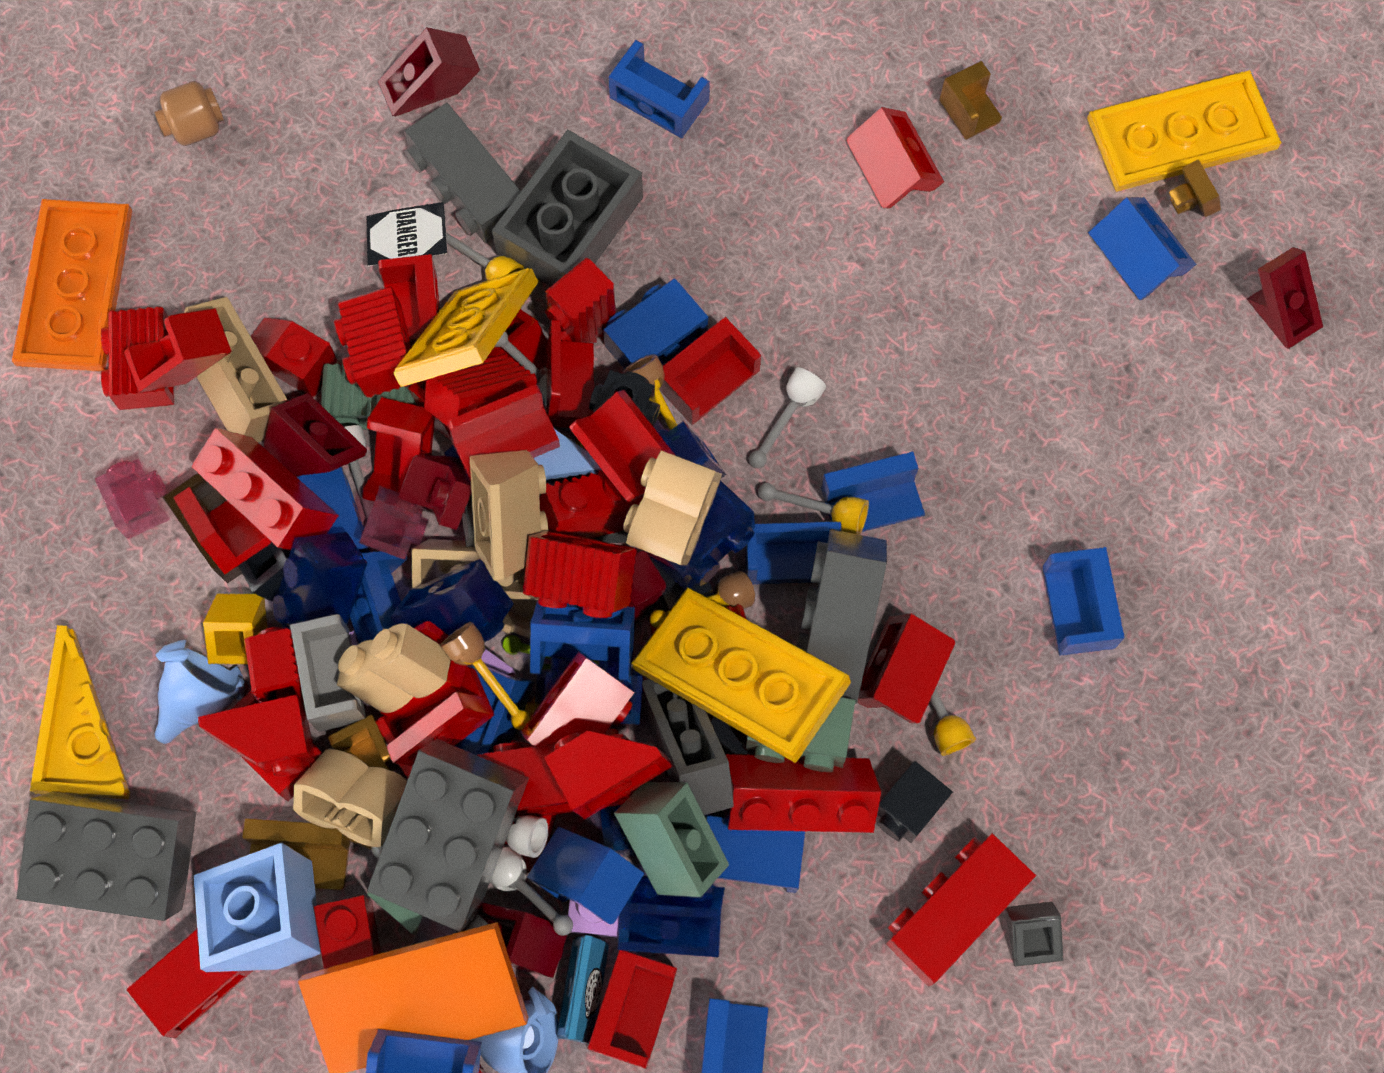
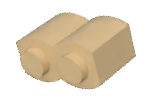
M662 450L657 459L650 458L641 478V485L646 487L644 497L640 505L633 504L624 522L623 530L628 532L626 544L679 565H688L701 534L704 520L716 495L722 473Z
M397 624L389 629H383L373 640L363 641L356 646H350L343 653L338 664L340 673L337 686L383 713H391L402 708L413 697H426L438 690L447 680L451 659L440 647V644L408 624Z
M326 749L294 784L293 810L299 816L315 825L331 829L337 828L342 834L355 842L371 847H381L386 841L407 780L394 771L379 767H368L353 754L340 750Z

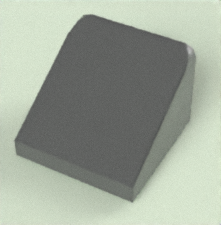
M1052 901L1005 908L1015 967L1063 961L1061 915Z

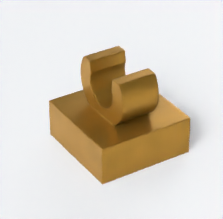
M1199 159L1183 167L1185 184L1179 185L1169 192L1170 201L1177 213L1181 214L1189 211L1197 204L1205 217L1220 211L1219 194Z

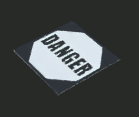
M443 202L395 209L366 216L367 266L378 265V261L384 259L447 254Z

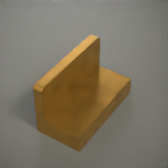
M245 818L242 838L251 844L250 854L283 843L312 861L315 889H344L350 841L337 828H324L305 822Z

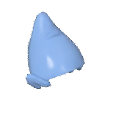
M180 640L163 646L155 655L158 660L165 662L158 690L159 718L155 739L163 744L171 743L185 729L198 724V717L221 712L235 698L237 700L242 699L245 694L243 675L238 666L228 670L219 664H208L207 657L185 648L186 640Z
M533 986L528 991L530 1000L524 1001L529 1017L526 1025L471 1039V1041L482 1042V1058L499 1073H548L554 1061L559 1040L558 1036H556L558 1028L557 1010L555 1005Z

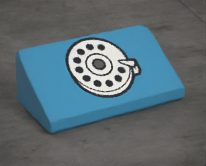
M583 935L575 937L572 941L556 1034L558 1039L587 1044L590 1042L598 1016L609 950L607 942L593 936Z

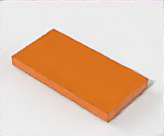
M41 200L12 362L15 366L102 371L106 369L108 355H105L102 349L101 329L108 327V312L111 310L116 311L132 216V208L129 204Z
M498 922L304 974L298 981L329 1073H347L366 1068L368 1051L378 1029L471 1040L524 1026L529 1018Z

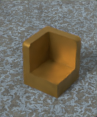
M982 61L945 78L939 99L966 140L999 124L1002 116L986 94L991 73Z
M372 715L328 737L331 746L335 750L355 755L368 767H379L390 771L401 768L399 764L392 762L386 747L387 743L380 733L375 722L376 719Z

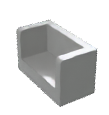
M336 614L290 625L307 720L320 732L354 724L365 719L363 701L337 686L340 673L338 669L339 660L343 653L352 646L349 628L341 616Z

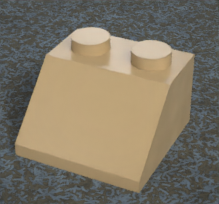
M527 450L470 456L474 544L476 551L494 581L504 580L526 567L529 536L542 531H548L547 517L544 511H540L539 494L546 493L545 470L543 465H538Z

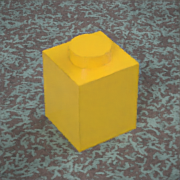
M216 594L203 621L208 664H248L245 639L258 635L259 632L268 628L265 598L256 594Z

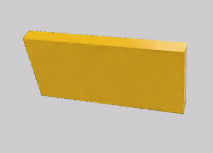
M1250 70L1090 111L1087 116L1116 192L1182 175V168L1198 159L1205 169L1277 150L1281 145L1280 138Z
M526 268L456 290L395 368L393 373L400 387L484 363L538 284L533 269Z
M688 587L632 662L635 671L794 763L798 761L851 684L850 677L846 673Z

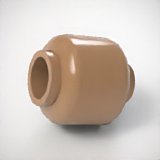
M196 81L164 91L160 96L162 109L154 112L164 137L173 134L176 141L183 146L215 136L219 132L218 122L224 121L212 88L204 89Z

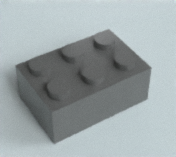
M567 129L492 229L497 255L512 258L523 265L524 269L532 268L536 278L550 287L585 258H589L595 264L643 199L642 172Z
M830 529L827 543L818 541L811 582L819 583L818 589L808 588L801 628L808 629L809 634L799 632L797 647L849 675L851 684L842 695V698L856 700L855 704H857L887 565V540Z
M439 739L420 749L367 892L461 932L478 915L529 777Z
M54 791L32 798L29 802L16 899L165 921L183 908L196 812Z

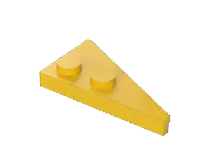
M57 625L30 791L36 794H47L54 791L88 797L129 799L130 791L76 632L68 626Z

